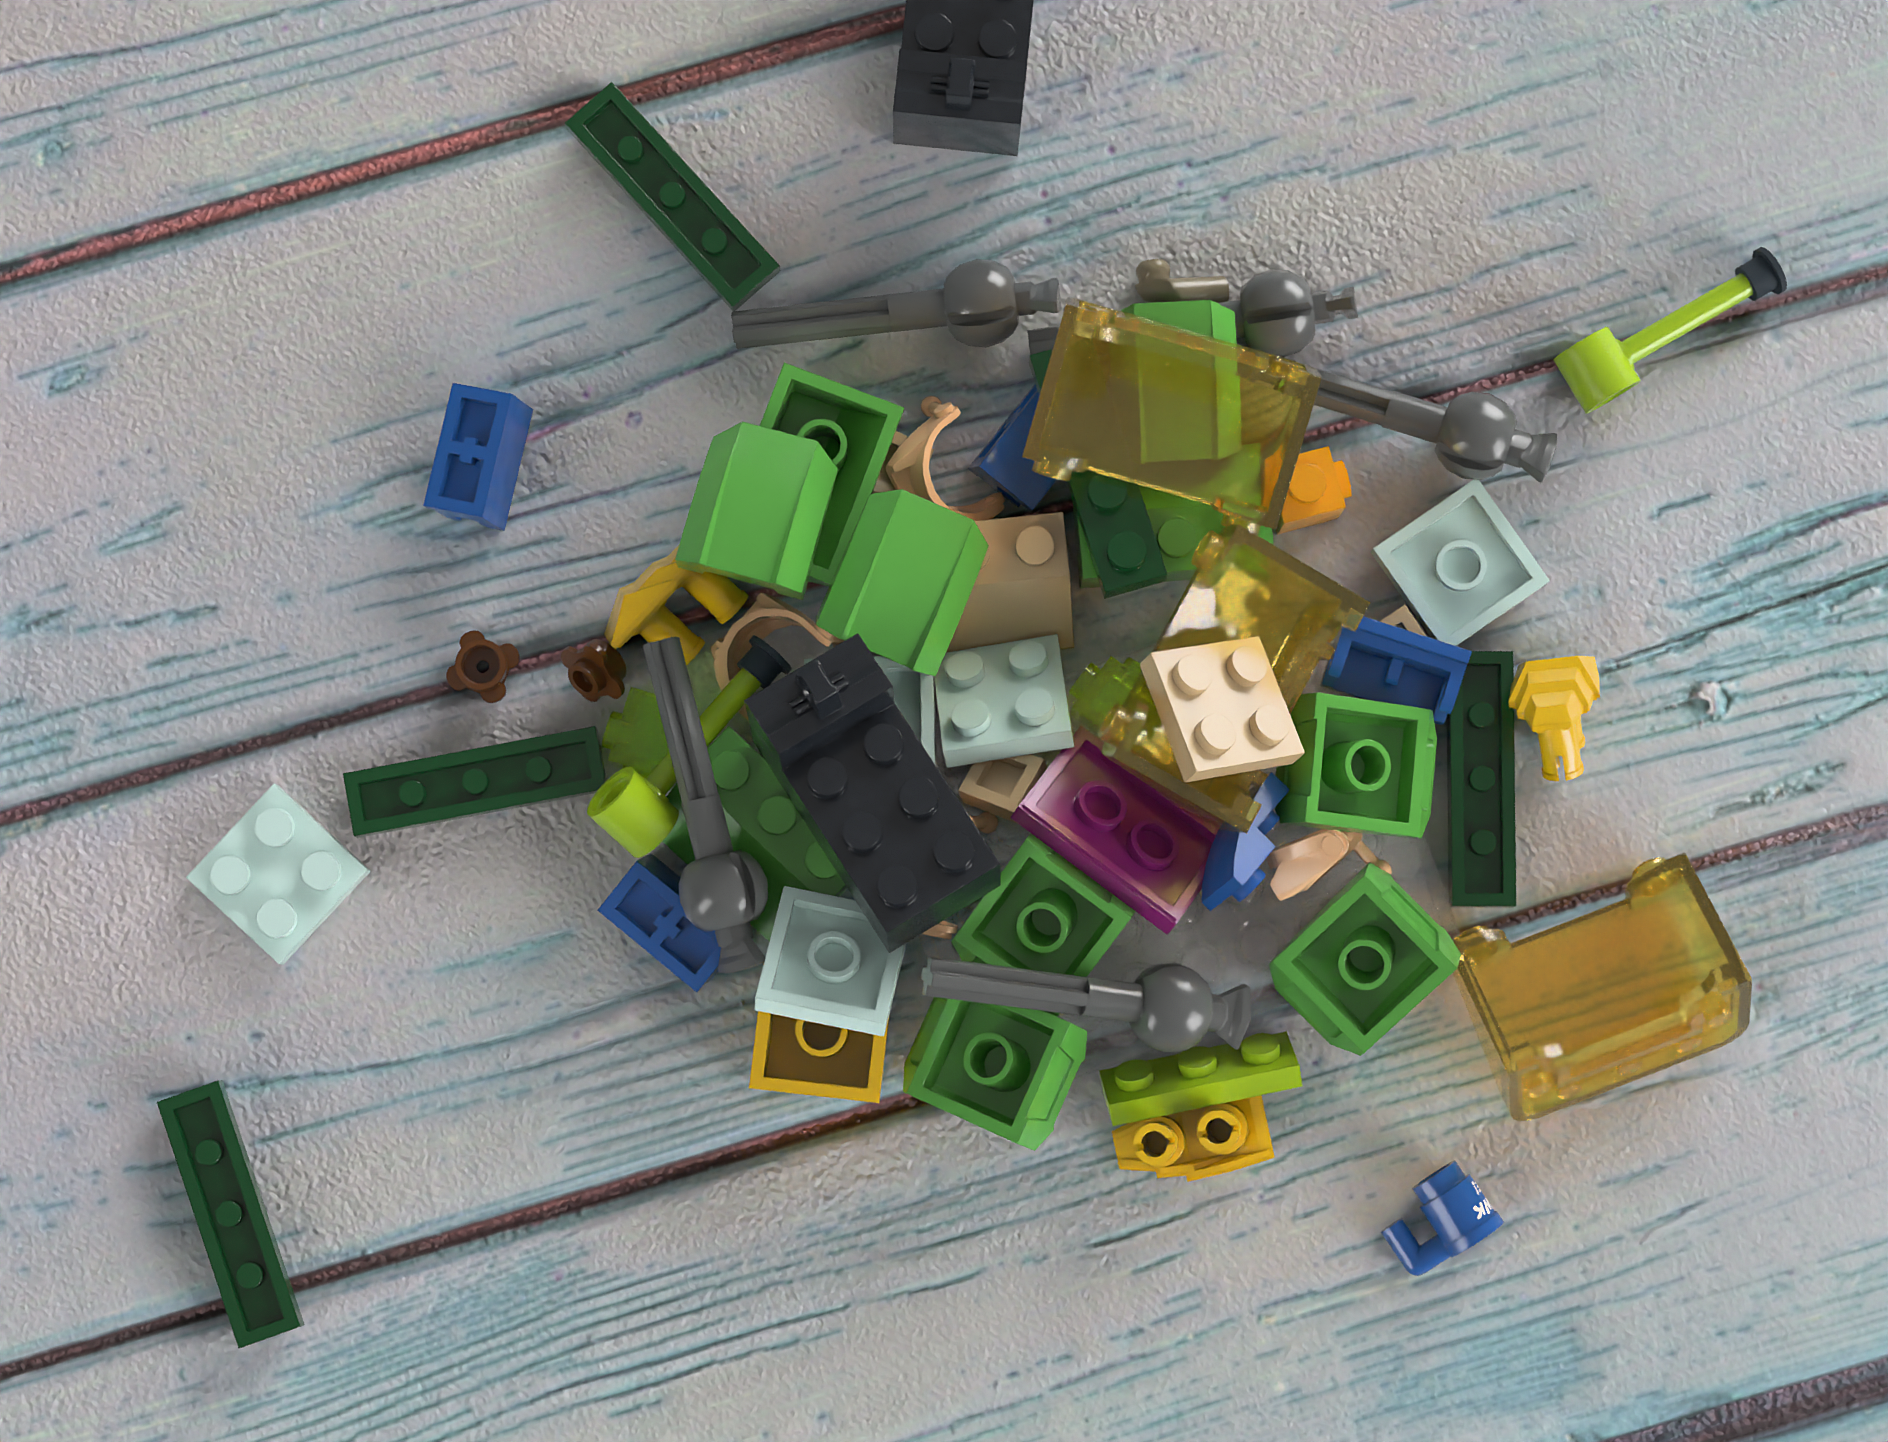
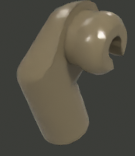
M1164 259L1142 261L1136 267V276L1139 283L1135 285V289L1144 301L1151 303L1212 300L1216 303L1229 301V285L1224 276L1170 278V265Z

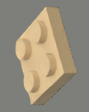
M1259 636L1151 652L1139 664L1184 782L1293 764L1305 753Z

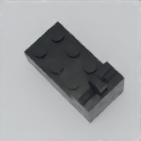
M906 0L901 49H899L893 104V144L1018 156L1034 0Z
M858 633L744 700L754 744L889 953L1001 886L1000 862L896 706L893 685Z

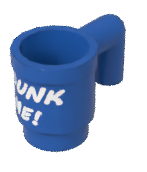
M1454 1160L1433 1172L1412 1188L1422 1203L1419 1208L1437 1235L1420 1245L1402 1218L1386 1227L1381 1233L1405 1269L1414 1276H1420L1448 1258L1457 1256L1498 1229L1504 1221L1498 1212L1494 1211L1471 1175H1465Z

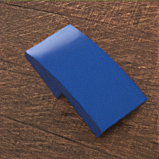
M1272 772L1237 800L1218 829L1210 848L1202 882L1201 903L1209 911H1212L1231 895L1238 902H1241L1266 876V873L1259 866L1276 846L1265 835L1280 819V816L1273 809L1290 790Z

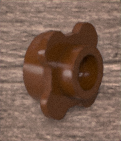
M479 631L466 632L460 638L459 644L461 649L456 656L455 665L449 667L446 672L447 682L457 691L467 688L481 694L485 702L497 703L506 696L505 681L510 669L517 667L520 662L519 652L510 643L497 645L492 641L486 640ZM481 661H486L489 664V669L485 673H480L477 670V665Z
M593 639L580 650L568 646L561 652V661L568 668L570 683L585 699L597 702L601 696L609 695L613 699H618L624 694L625 686L622 680L626 677V664L620 653L609 643L600 639Z

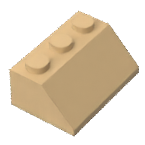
M1063 512L975 521L989 546L946 653L1058 634L1060 650L1074 648L1070 572Z

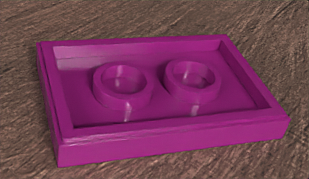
M1081 725L1073 735L1074 747L1065 748L1060 751L1010 818L1168 935L1202 889L1205 865L1219 827Z

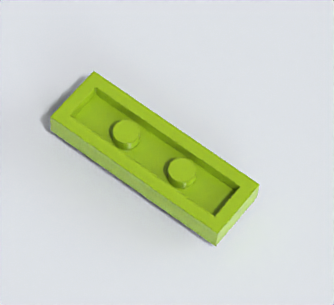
M1287 1031L1275 1034L1257 1033L1250 1035L1242 1040L1238 1050L1231 1047L1228 1043L1213 1047L1195 1046L1182 1051L1180 1054L1146 1061L1141 1059L1128 1060L1117 1067L1099 1070L1102 1091L1112 1126L1303 1086L1300 1065Z

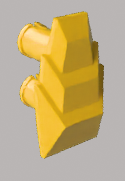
M678 545L667 557L653 562L635 582L619 588L604 635L615 649L617 647L621 648L632 636L640 634L648 643L670 637H679L687 666L703 648L705 641L700 636L697 637L665 606L667 599L677 589L683 587L710 611L720 624H724L739 611L749 595L744 590H740L728 577L706 571L701 574L679 568L675 561L679 548Z
M1570 656L1526 661L1517 667L1511 685L1508 701L1509 708L1516 709L1518 719L1526 720L1532 732L1538 734L1542 761L1541 771L1543 778L1546 780L1559 781V756L1563 758L1566 781L1577 778L1584 771L1580 749L1584 747L1586 742L1582 733L1581 714L1590 711L1592 702L1600 698L1599 674L1596 660L1593 656Z
M1262 1095L1131 1122L1112 1131L1119 1169L1156 1172L1157 1178L1186 1176L1187 1182L1232 1172L1275 1158Z

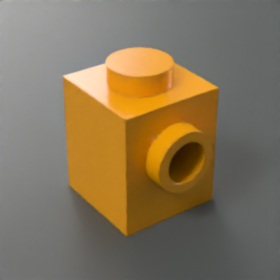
M1329 446L1267 462L1263 469L1270 499L1271 516L1277 535L1338 519L1346 508L1344 499L1352 496L1351 484L1345 464L1342 460L1333 462Z

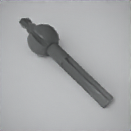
M975 259L960 264L950 272L942 289L733 311L731 318L733 340L736 343L737 349L948 326L949 332L957 341L968 346L987 348L1003 343L1009 338L1019 324V316L1033 315L1037 311L1058 313L1062 310L1057 278H1051L1036 285L1031 281L1015 283L1013 274L1006 266L993 260Z
M1271 269L1257 274L1242 286L1239 293L1240 300L1218 303L1235 312L1236 339L1245 338L1246 344L1251 350L1269 357L1284 358L1300 352L1313 341L1315 324L1333 322L1335 315L1342 314L1348 319L1358 318L1354 287L1344 288L1340 295L1333 296L1329 290L1311 293L1306 279L1289 270ZM1107 319L1027 330L1030 355L1091 338L1097 359L1108 357Z
M1243 346L1240 347L1238 352V382L1435 443V452L1438 460L1448 471L1463 479L1482 480L1493 477L1502 471L1505 463L1524 469L1534 479L1542 483L1550 469L1556 450L1557 434L1531 435L1530 433L1515 429L1517 419L1512 409L1505 401L1490 393L1469 392L1458 395L1450 401L1448 407L1279 357L1265 356Z
M670 637L644 644L643 648L696 860L690 862L682 871L679 881L680 904L686 917L696 928L706 932L715 930L718 946L721 947L718 965L719 973H734L756 967L764 963L765 956L753 941L754 936L750 921L757 920L765 910L768 900L767 878L760 863L750 853L742 850H733L680 638Z
M928 957L927 966H923L921 972V979L924 981L922 989L924 996L1125 1021L1130 1023L1133 1033L1143 1043L1163 1052L1186 1051L1197 1045L1206 1035L1207 1031L1214 1032L1231 1047L1238 1050L1251 1022V987L1249 985L1241 984L1219 995L1212 994L1208 983L1196 971L1178 963L1155 964L1142 971L1134 983Z

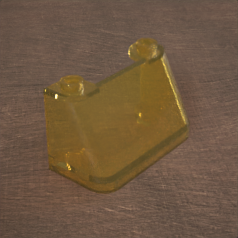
M1067 297L1022 457L1034 460L1032 471L1054 479L1069 481L1072 471L1086 472V470L1205 503L1211 505L1214 510L1223 513L1221 525L1243 533L1258 535L1261 526L1277 529L1322 376L1316 368L1291 359L1092 302Z
M1228 525L1219 534L1213 530L1209 531L1196 548L1191 564L1197 567L1152 652L1259 636L1289 714H1291L1319 660H1330L1335 648L1327 643L1333 641L1341 626L1350 631H1356L1371 602L1241 525ZM1141 670L1124 704L1116 703L1107 713L1100 726L1098 738L1104 741L1102 754L1219 830L1247 834L1262 804L1250 797L1249 787L1250 785L1262 786L1268 774L1260 769L1184 782Z
M1685 852L1669 859L1664 857L1652 858L1640 864L1633 871L1632 879L1627 884L1624 900L1516 942L1510 943L1504 931L1489 929L1487 926L1470 928L1453 941L1461 953L1458 968L1453 972L1454 978L1500 1094L1513 1120L1529 1121L1543 1117L1718 1049L1741 1036L1750 1023L1752 978Z

